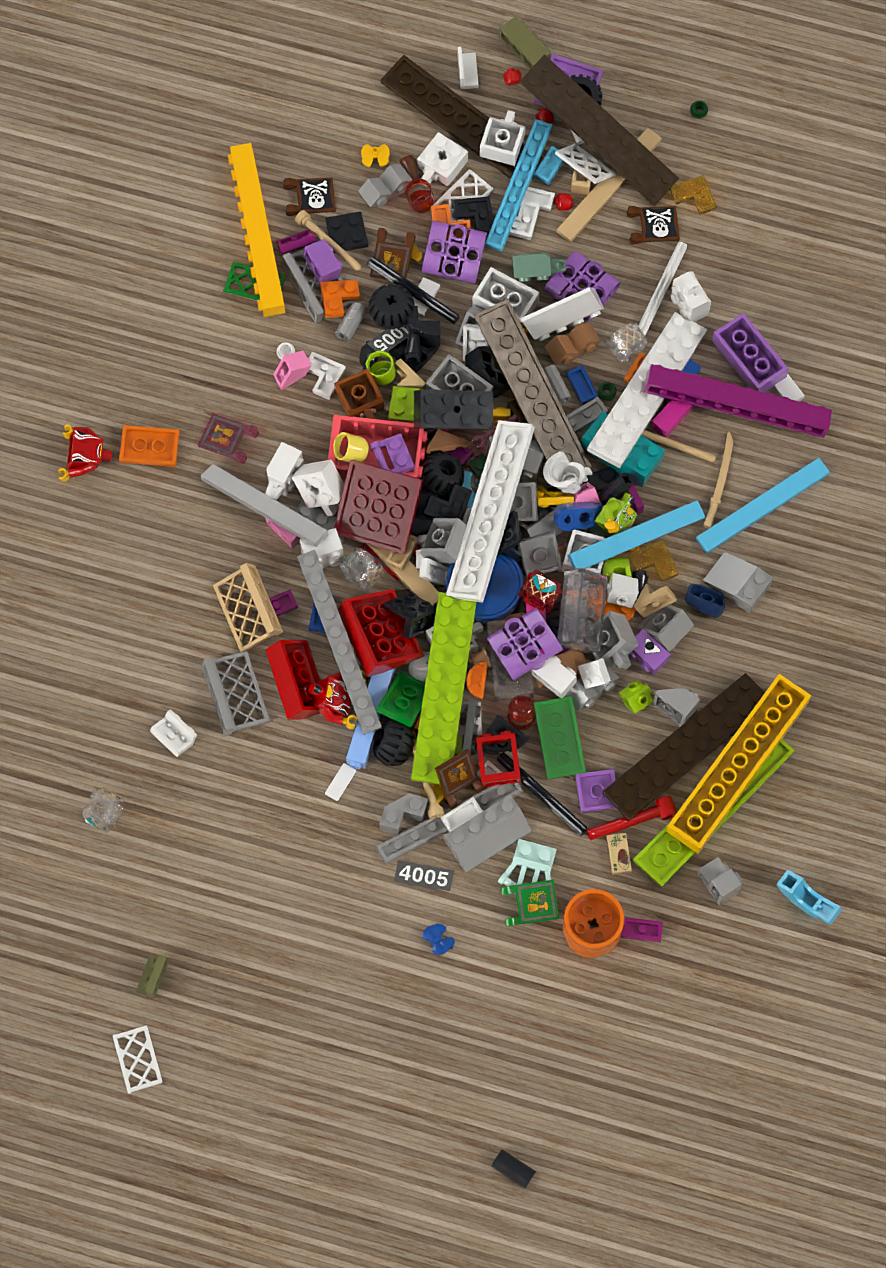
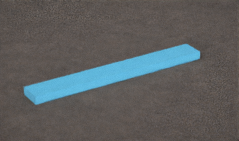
M535 119L485 242V247L500 252L503 251L552 130V124Z
M820 458L814 460L697 536V542L708 554L828 476L830 471Z
M697 500L567 556L576 573L705 518V515Z

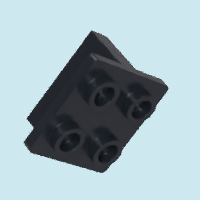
M514 510L509 513L497 556L504 552L506 555L517 560L522 557L520 547L522 540L518 513Z

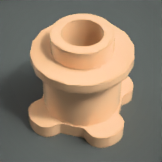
M482 647L483 651L475 654L470 653V663L477 665L480 662H488L489 668L492 667L485 647Z

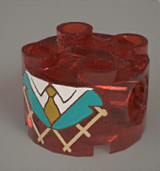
M534 570L533 573H528L525 583L517 594L519 598L524 596L523 601L540 611H544L546 608V611L550 613L554 608L555 601L562 593L560 588L562 584L555 579L549 580L544 577L542 572Z

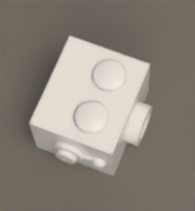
M612 573L606 585V602L632 608L639 594L638 579Z

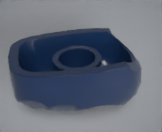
M691 584L689 586L685 601L691 608L702 614H708L713 618H718L723 614L725 601L722 593L699 584Z

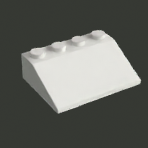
M589 287L521 318V321L535 340L543 341L550 338L549 334L552 332L561 333L567 330L566 326L572 323L576 326L584 322L583 318L588 316L594 318L600 315V311L604 308L596 289Z

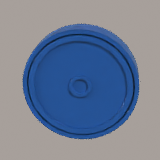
M504 552L496 557L483 603L477 602L475 623L486 624L500 621L510 615L520 602L523 590L522 573L517 562ZM452 563L450 565L447 573L446 592L451 580L455 563Z

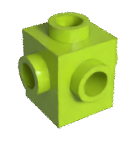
M638 680L630 683L619 692L626 708L634 714L645 709L653 702L650 695L652 693L650 687Z

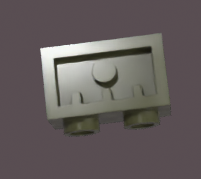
M160 954L158 957L149 956L136 989L137 993L155 999L169 963L166 956Z

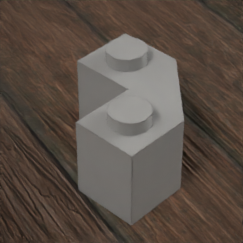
M401 164L389 165L379 178H368L358 192L370 207H382L406 192L413 180Z
M606 666L611 681L585 689L581 678L568 691L565 697L572 696L574 708L577 711L584 708L586 710L594 705L595 700L605 692H610L616 686L614 683L619 677L610 667Z
M409 793L386 805L379 824L380 830L398 835L404 818L423 822L428 808V798Z

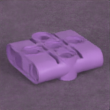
M433 220L421 272L442 276L447 280L455 279L475 284L487 232L465 228L458 224L452 225ZM449 227L451 228L449 239L446 240V235ZM459 230L463 233V236L455 238L453 232ZM467 232H470L467 245H465ZM434 244H438L441 247V250L439 252L432 251L431 246ZM455 248L459 251V254L452 256L449 250ZM473 252L477 255V258L470 260L467 254ZM441 260H444L442 270L440 273L438 272ZM463 264L460 277H457L459 266ZM447 266H452L455 269V272L453 274H448L445 271V268Z
M576 250L566 260V271L555 273L546 284L544 291L560 301L586 289L579 287V285L584 284L587 286L586 288L596 289L597 294L601 296L600 301L604 306L617 291L621 282L603 270L600 263L592 262ZM591 271H595V272H597L598 274L592 275V274H590V272H591ZM570 274L572 277L567 278L564 275ZM588 316L583 319L590 322L593 318Z
M534 608L518 619H509L504 628L487 638L513 681L530 670L542 668L546 660L563 650L537 608Z

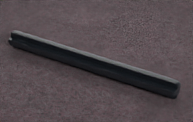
M374 256L368 260L367 265L394 284L406 288L413 297L452 324L459 320V314Z
M502 752L498 756L497 761L509 772L515 771L513 760L505 752ZM520 767L521 783L575 832L582 836L587 831V826Z

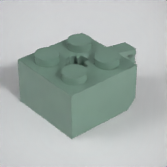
M548 253L513 255L514 278H518L519 281H530L531 277H537V280H548L549 276L554 275L553 273L566 271V260L552 258Z

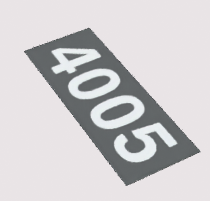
M405 325L401 328H388L367 344L375 351L388 352L409 337L410 334L406 330Z
M398 861L394 881L450 891L454 870Z

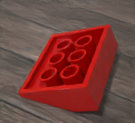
M394 589L345 599L338 608L345 630L366 677L385 673L424 656L416 637L407 639L403 636L406 619L384 607L385 602L397 597Z

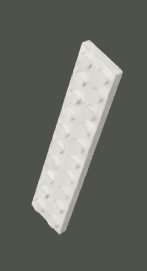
M676 312L673 314L589 444L588 452L621 468L665 399L664 397L643 392L646 374L650 365H662L665 368L682 371L705 336L706 328L693 321H689V319H684L683 316Z
M498 420L446 596L483 603L535 429L533 424Z

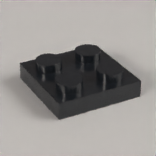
M361 211L325 218L329 237L342 249L350 251L368 247Z

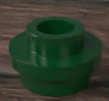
M695 101L690 107V113L695 118H704L708 113V106L703 101Z
M604 382L599 386L598 395L601 399L612 400L616 396L617 389L614 384ZM609 390L611 393L605 394L604 391Z

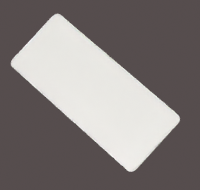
M343 763L326 790L325 795L338 801L356 773V770Z

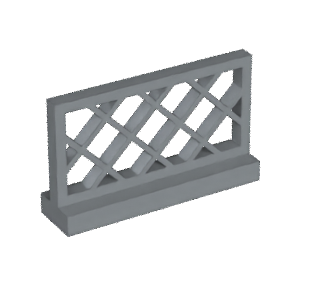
M304 250L291 255L290 253L284 254L281 261L284 271L315 323L322 321V318L325 317L324 309L321 306L322 296L313 292V287L320 288V284L315 282L316 277H314L313 281L305 278V271L313 273L307 267V262L303 266L295 261L299 257L304 258ZM340 276L339 278L334 279V281H343V279ZM355 300L344 302L343 309L351 306Z
M247 651L213 660L211 658L203 660V672L224 736L232 735V732L270 722ZM244 657L246 662L244 669L234 665L236 659ZM224 663L228 665L226 673L218 671L216 664ZM231 668L241 672L237 680L227 675ZM243 674L251 678L252 682L249 687L239 682ZM225 679L234 683L231 691L223 688L222 683ZM237 685L247 690L243 698L233 693ZM248 692L257 696L255 704L245 700ZM230 696L240 701L236 709L228 704ZM242 703L252 707L249 715L239 711ZM254 709L262 712L264 719L256 720L250 716ZM236 714L246 718L244 724L235 726L233 719Z

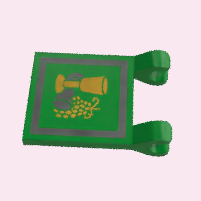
M554 879L501 887L503 895L516 893L519 916L506 918L507 926L559 919Z

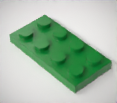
M572 696L534 703L547 780L586 773Z

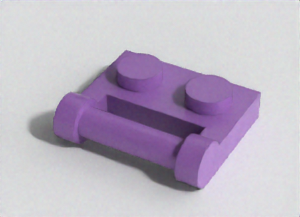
M401 434L381 441H374L369 445L371 451L376 456L380 468L401 474L415 469ZM386 448L394 467L393 469L388 468L381 449Z

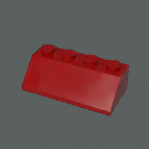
M279 640L265 649L287 719L301 720L321 714L319 709L314 706L315 696L308 692L309 686L312 683L318 684L320 680L308 641Z

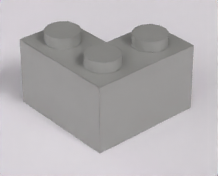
M719 857L698 870V876L719 906L739 894L742 886L740 875L729 869L727 863L724 860L721 861Z

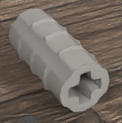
M353 302L339 324L335 335L343 341H350L367 309L362 304Z
M555 365L545 367L543 370L560 404L568 402L571 399V395L559 374L560 372H558Z

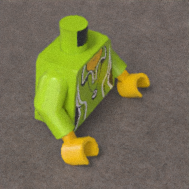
M625 493L621 500L610 498L607 504L603 506L595 522L610 537L632 528L637 513L630 506L635 498L628 493ZM639 546L628 551L631 553L638 552Z

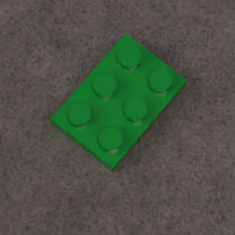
M400 672L379 703L376 712L412 727L421 713L425 683Z

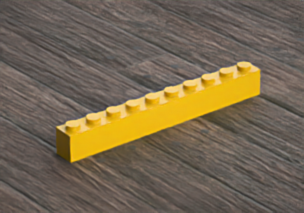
M252 144L231 146V154L227 155L229 165L234 167V170H231L232 180L237 182L234 190L236 197H240V202H237L239 213H243L244 217L240 218L242 229H246L247 232L244 235L245 245L250 247L247 255L249 262H253V267H250L252 278H256L257 282L254 284L255 295L259 294L260 300H257L258 310L263 311L264 317L284 314L285 305Z

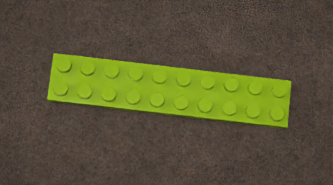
M439 592L411 776V781L439 785L440 782L435 768L455 755L477 604L475 601L451 598L443 592Z
M783 739L713 835L795 752ZM667 826L633 859V862L661 888L696 853L667 833Z

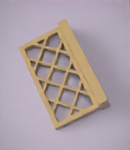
M249 563L241 565V569L213 585L240 652L253 648L273 635L278 636L283 633L257 568ZM240 575L244 577L242 587L235 585ZM225 584L230 585L227 596L223 595L220 589ZM234 587L241 589L238 600L231 598ZM245 591L251 594L249 603L243 602ZM230 600L237 602L234 613L229 611L228 608ZM241 604L248 606L245 616L238 614ZM252 608H256L258 611L256 620L249 618ZM237 616L244 619L241 629H238L235 625ZM248 620L255 622L252 633L245 631ZM260 624L264 625L267 632L262 636L256 635ZM244 633L251 635L249 643L245 646L242 642Z

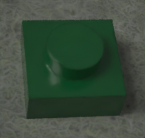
M483 453L468 463V467L478 480L482 477L487 460Z

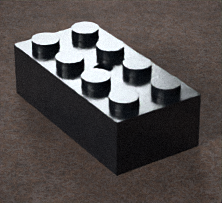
M415 390L414 429L492 430L493 391Z

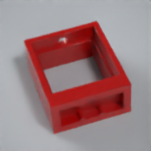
M504 731L500 732V735L482 734L479 738H476L483 788L521 783L515 733ZM511 741L515 771L486 775L482 745Z

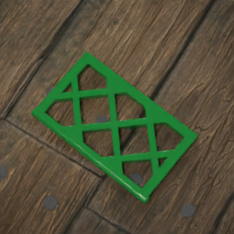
M233 262L223 292L260 300L259 294L252 295L246 293V290L254 287V284L257 283L251 275L250 267L252 266ZM235 268L244 269L246 271L245 273L239 276H236L234 273ZM278 273L281 279L280 286L282 291L286 275ZM248 275L252 283L243 287L239 280ZM237 282L240 289L237 291L229 289L230 284Z

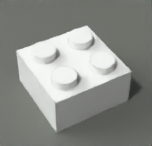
M603 658L578 666L585 689L611 681Z

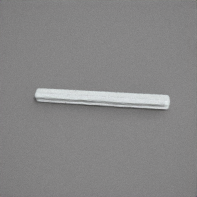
M678 242L636 329L637 336H640L641 333V338L645 337L687 249L686 243Z

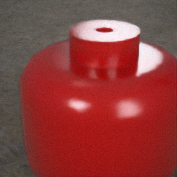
M509 68L503 74L506 85L520 84L519 82L522 79L520 70Z
M546 108L539 109V112L535 114V119L549 124L554 122L553 113L550 110H546Z
M559 193L554 198L557 210L569 211L572 208L573 198L570 194Z

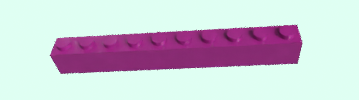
M650 365L646 374L643 391L644 393L822 438L825 437L830 427L832 410L824 406H815L804 401L799 402L788 397L775 396L769 392H760L752 388L736 386L733 383H724L713 378H704L697 374L682 372L678 369L665 368L662 365Z

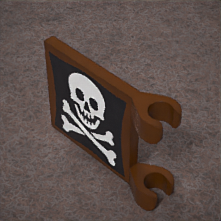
M332 177L284 179V189L297 188L298 205H286L287 216L297 215L302 210H305L307 213L336 212Z
M676 206L628 207L627 217L634 218L640 216L642 234L631 233L630 244L680 240Z

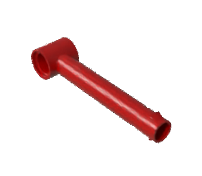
M665 796L656 800V806L642 810L629 822L625 817H621L587 829L590 841L657 817H661L662 821L674 818L677 810L672 797Z

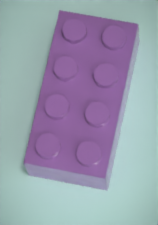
M744 313L713 333L712 342L749 388L766 392L787 377L788 367Z

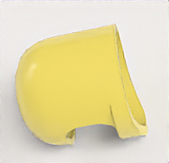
M343 432L337 435L333 444L335 457L341 461L350 462V460L362 462L368 455V443L360 436ZM347 436L348 448L345 456H342L339 452L342 439Z

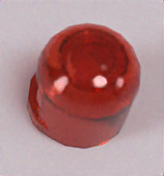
M419 178L410 181L406 186L405 196L411 209L417 213L430 211L431 206L435 202L430 183ZM416 184H425L430 189H418L410 197L408 196L409 189Z
M522 695L510 701L507 715L509 723L519 730H526L535 723V707L531 698ZM511 718L518 722H527L531 719L532 721L527 725L520 726L512 722Z

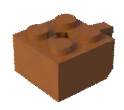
M368 368L334 383L335 393L347 416L375 419L374 414L384 409V400Z

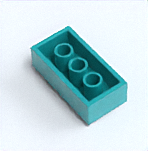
M602 411L582 437L581 446L583 450L618 473H628L634 483L643 488L663 461L666 450L641 435L621 468L588 452L589 444L609 415Z

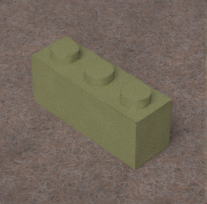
M515 16L499 28V38L529 69L544 54L550 59L551 51L549 47L539 41L538 36L528 29L523 20H519Z

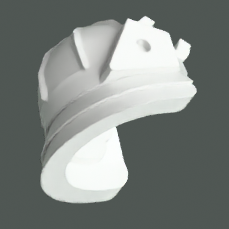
M560 451L547 460L543 468V475L550 485L557 487L562 492L575 494L581 489L580 485L588 481L586 475H592V471L589 467L584 468L579 463L569 462L565 453Z

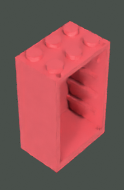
M334 415L328 460L332 459L343 483H345L350 462L338 460L335 457L333 447L335 438L343 432L363 437L367 441L368 447L374 441H381L401 434L415 466L414 470L403 474L415 478L422 477L423 466L420 465L425 459L428 441L427 431H424V429H414V423ZM347 436L342 439L339 452L342 456H345L347 452ZM369 447L368 455L362 462L380 467L374 452ZM386 448L381 449L388 468L393 469L394 467Z

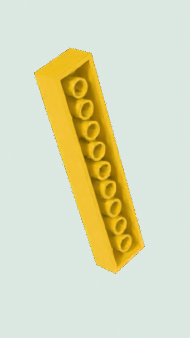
M778 674L671 820L666 832L699 854L807 706L811 695L781 674Z

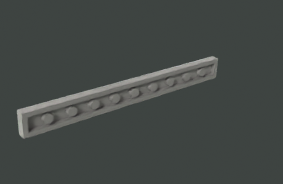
M315 550L299 555L297 558L363 734L366 735L382 729Z

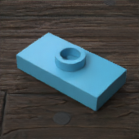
M551 146L535 171L534 178L550 185L564 163L561 158L555 155V152L559 149Z

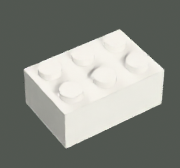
M491 267L473 295L472 306L476 305L487 309L508 299L519 322H522L521 318L531 314L538 304L539 292Z

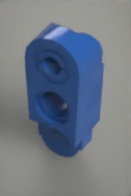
M594 502L560 504L555 508L554 523L563 531L594 527L597 524L595 519L602 511L603 505Z

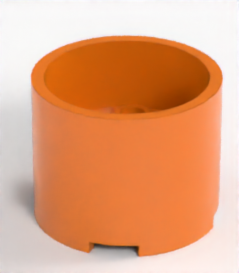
M589 889L575 895L566 907L563 921V934L569 947L575 953L587 958H596L611 952L621 938L624 925L623 909L613 895L603 890ZM593 922L596 923V927L590 929V925Z

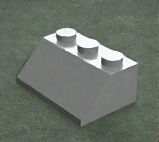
M450 354L447 355L426 382L429 390L492 391L493 389L490 383Z

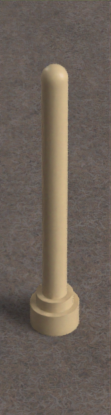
M305 210L300 211L296 215L295 222L297 224L308 227L321 240L325 239L327 244L331 245L333 251L355 270L361 269V265L312 222L311 216Z
M644 430L642 436L649 440L713 462L716 459L713 454Z
M415 734V740H414L415 743H414V747H413L414 756H415V749H416V742H417L416 734ZM423 782L430 805L427 811L429 818L437 819L445 815L444 810L436 801L431 783Z

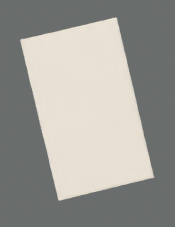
M458 47L460 89L478 88L476 53H462L461 47Z

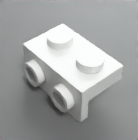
M172 710L167 711L165 717L150 729V732L176 757L190 748L197 737L194 730L186 725Z

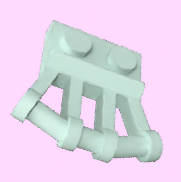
M519 839L513 861L499 878L498 882L506 886L522 884L526 869L535 871L532 882L538 881L540 872L545 873V880H551L550 872L557 849ZM519 866L521 871L516 884L508 877Z

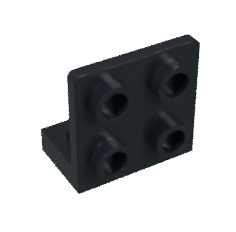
M408 592L384 604V607L406 619L403 636L407 639L420 635L434 626L436 607L431 605L430 602L421 599L415 593Z

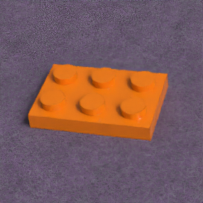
M123 425L119 462L176 467L180 430Z

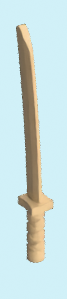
M730 432L727 433L714 495L711 497L709 512L703 525L707 529L711 528L717 508L721 504L720 499L733 447V439Z

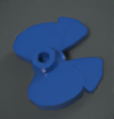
M438 923L427 927L422 934L424 940L431 942L433 946L432 952L437 956L445 954L449 949H453L455 943L453 937L442 939L441 935L446 931V927Z

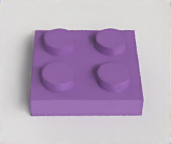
M614 769L575 774L581 813L616 809L602 794L603 790L616 781Z

